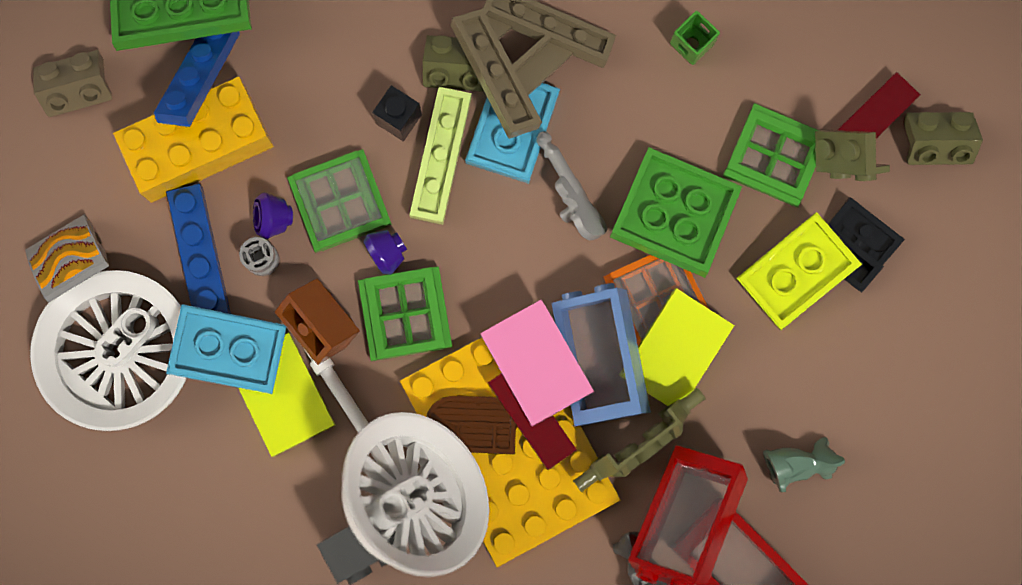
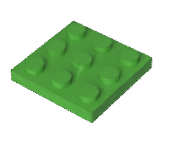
M648 147L610 238L705 278L710 270L742 186Z

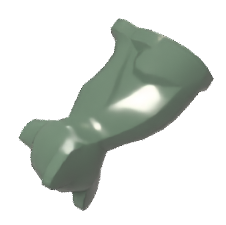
M827 437L819 439L814 444L812 453L796 448H780L772 451L766 449L763 451L770 478L774 484H777L781 493L786 492V487L790 483L807 480L816 473L825 480L831 479L838 466L845 463L844 457L837 455L829 448Z

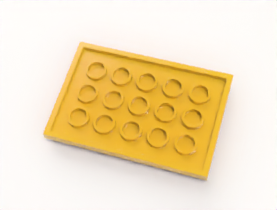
M481 337L400 380V383L416 413L427 416L431 406L443 397L457 395L496 397L487 383L502 372ZM570 406L553 416L577 450L548 471L518 427L516 429L515 454L471 453L483 475L489 499V520L483 542L497 568L621 501L608 477L601 481L597 480L583 490V492L573 482V480L588 470L589 466L598 457L581 426L574 425Z

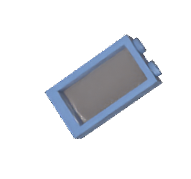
M614 283L594 287L595 293L582 295V291L565 293L562 295L561 301L551 303L555 324L594 390L592 394L571 405L575 426H585L651 413L627 290L615 288Z

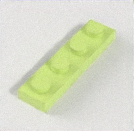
M438 87L409 215L412 219L444 224L472 99L471 93Z

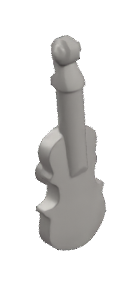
M545 131L540 132L537 136V143L545 151L544 157L549 158L560 178L556 181L555 188L562 197L563 202L568 205L566 209L560 212L562 220L566 223L573 220L578 232L585 239H598L607 232V226L603 217L588 199L579 180L574 176L561 154L560 149L551 143L552 138L550 134Z

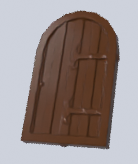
M462 395L443 397L436 401L427 412L426 417L447 427L465 444L471 453L515 454L517 426L497 397Z

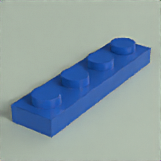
M239 31L195 39L154 111L157 123L185 127L191 126L238 39Z
M200 184L167 191L191 306L231 314L203 187Z

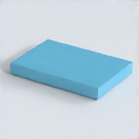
M542 83L529 95L542 124L537 130L508 139L491 103L486 98L465 159V164L529 184L541 149L537 143V136L540 132L547 131L560 88Z
M182 304L166 374L273 394L286 326Z

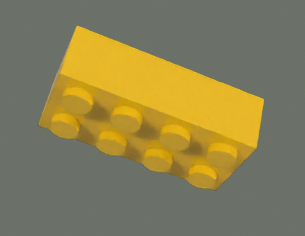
M239 76L210 89L190 127L157 123L155 115H152L113 133L139 193L151 203L167 196V191L190 186L274 147L249 91Z

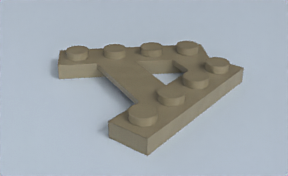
M486 0L483 9L453 17L450 24L508 139L537 130L542 124L529 98V95L572 55L604 68L616 35L535 0ZM511 29L538 40L534 46L513 64L510 62L499 40Z

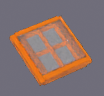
M648 255L603 276L605 284L614 283L615 288L627 290L637 345L640 344L674 288H677L708 308L690 271L652 255Z

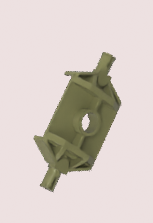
M695 388L694 391L683 399H678L661 410L658 414L663 421L656 423L642 434L646 440L638 446L635 442L625 446L614 455L618 460L616 462L609 453L605 456L602 454L589 466L588 470L573 480L575 485L583 492V490L597 480L601 481L606 477L627 476L631 473V470L682 434L684 421L691 413L690 410L706 400L703 393L698 388Z

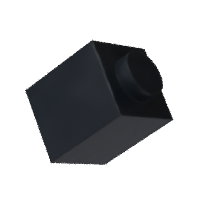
M392 85L372 112L375 123L403 142L422 116L420 103Z

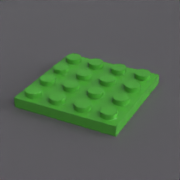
M110 0L112 44L116 51L252 29L249 0Z

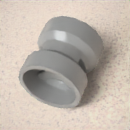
M249 238L240 247L239 257L241 263L257 276H268L275 272L279 266V253L264 238Z

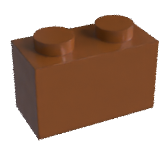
M317 278L287 294L275 311L276 315L317 365L344 350L360 332L353 320L345 313L331 293Z

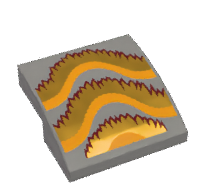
M85 214L25 249L33 276L48 303L109 266L105 249L97 241L93 225Z

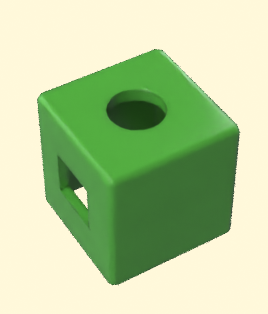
M695 11L674 31L670 45L691 65H694L715 45L720 31L700 12ZM701 23L710 31V33H708V32L701 26ZM689 38H695L698 41L699 46L696 49L686 42Z

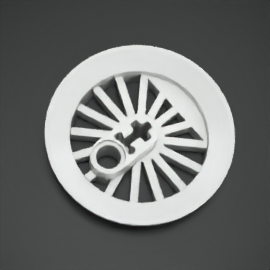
M120 270L99 272L50 301L41 313L35 326L30 352L33 376L44 399L63 418L93 430H124L143 424L156 417L176 398L187 378L167 374L163 383L160 384L136 362L167 371L168 364L138 354L171 351L173 343L147 344L171 331L172 339L174 340L181 309L179 302L166 288L154 280L137 273ZM121 296H133L128 310L122 314ZM110 297L112 326L99 302ZM143 299L153 305L148 311L140 308ZM91 306L104 334L81 315L88 307ZM160 313L166 320V323L159 325V320L156 318ZM144 317L146 327L142 332L136 334L133 329L134 323L138 318ZM74 321H77L97 341L69 333V329ZM66 339L94 348V350L63 352ZM115 345L118 346L117 350L120 353L117 358L114 357L115 352L112 350ZM94 358L76 368H73L65 361ZM95 369L87 379L83 376V374ZM132 371L155 390L147 399H145ZM102 378L99 389H97L95 385ZM124 378L137 403L128 408H125ZM113 380H114V403H113L109 398H107V396H108V394H109V391H110V388H111V386H112Z
M406 412L391 413L373 420L352 441L344 462L342 501L347 521L363 547L384 563L417 576L445 575L465 565L480 548L489 520V499L486 484L475 458L465 444L452 431L439 422L423 415ZM384 445H388L389 454ZM403 447H406V448H407L406 459H405ZM369 453H371V455L373 456L374 460H372V459L368 456ZM418 463H419L420 466H421V468H420L419 471L417 472V470H418ZM361 470L364 473H366L370 478L361 475ZM360 489L377 496H361ZM405 496L409 498V503L405 499ZM442 520L452 523L451 528L448 525H446ZM396 529L394 545L392 546L388 543V540ZM438 537H439L443 542H445L444 546H442V544H441V542L439 541ZM407 544H409L411 554L406 553ZM425 547L430 554L429 556H426Z

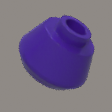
M266 192L261 193L255 198L253 204V225L256 234L261 238L269 239L284 233L287 226L292 225L293 210L291 206H287L284 199Z
M388 230L366 235L364 244L382 274H393L405 259L402 253L407 250L398 233L390 235Z

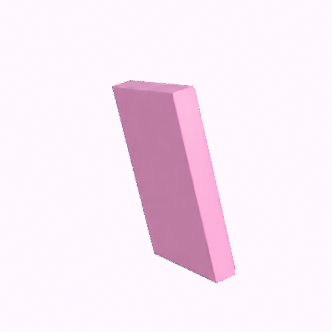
M542 299L480 333L532 427L594 392Z

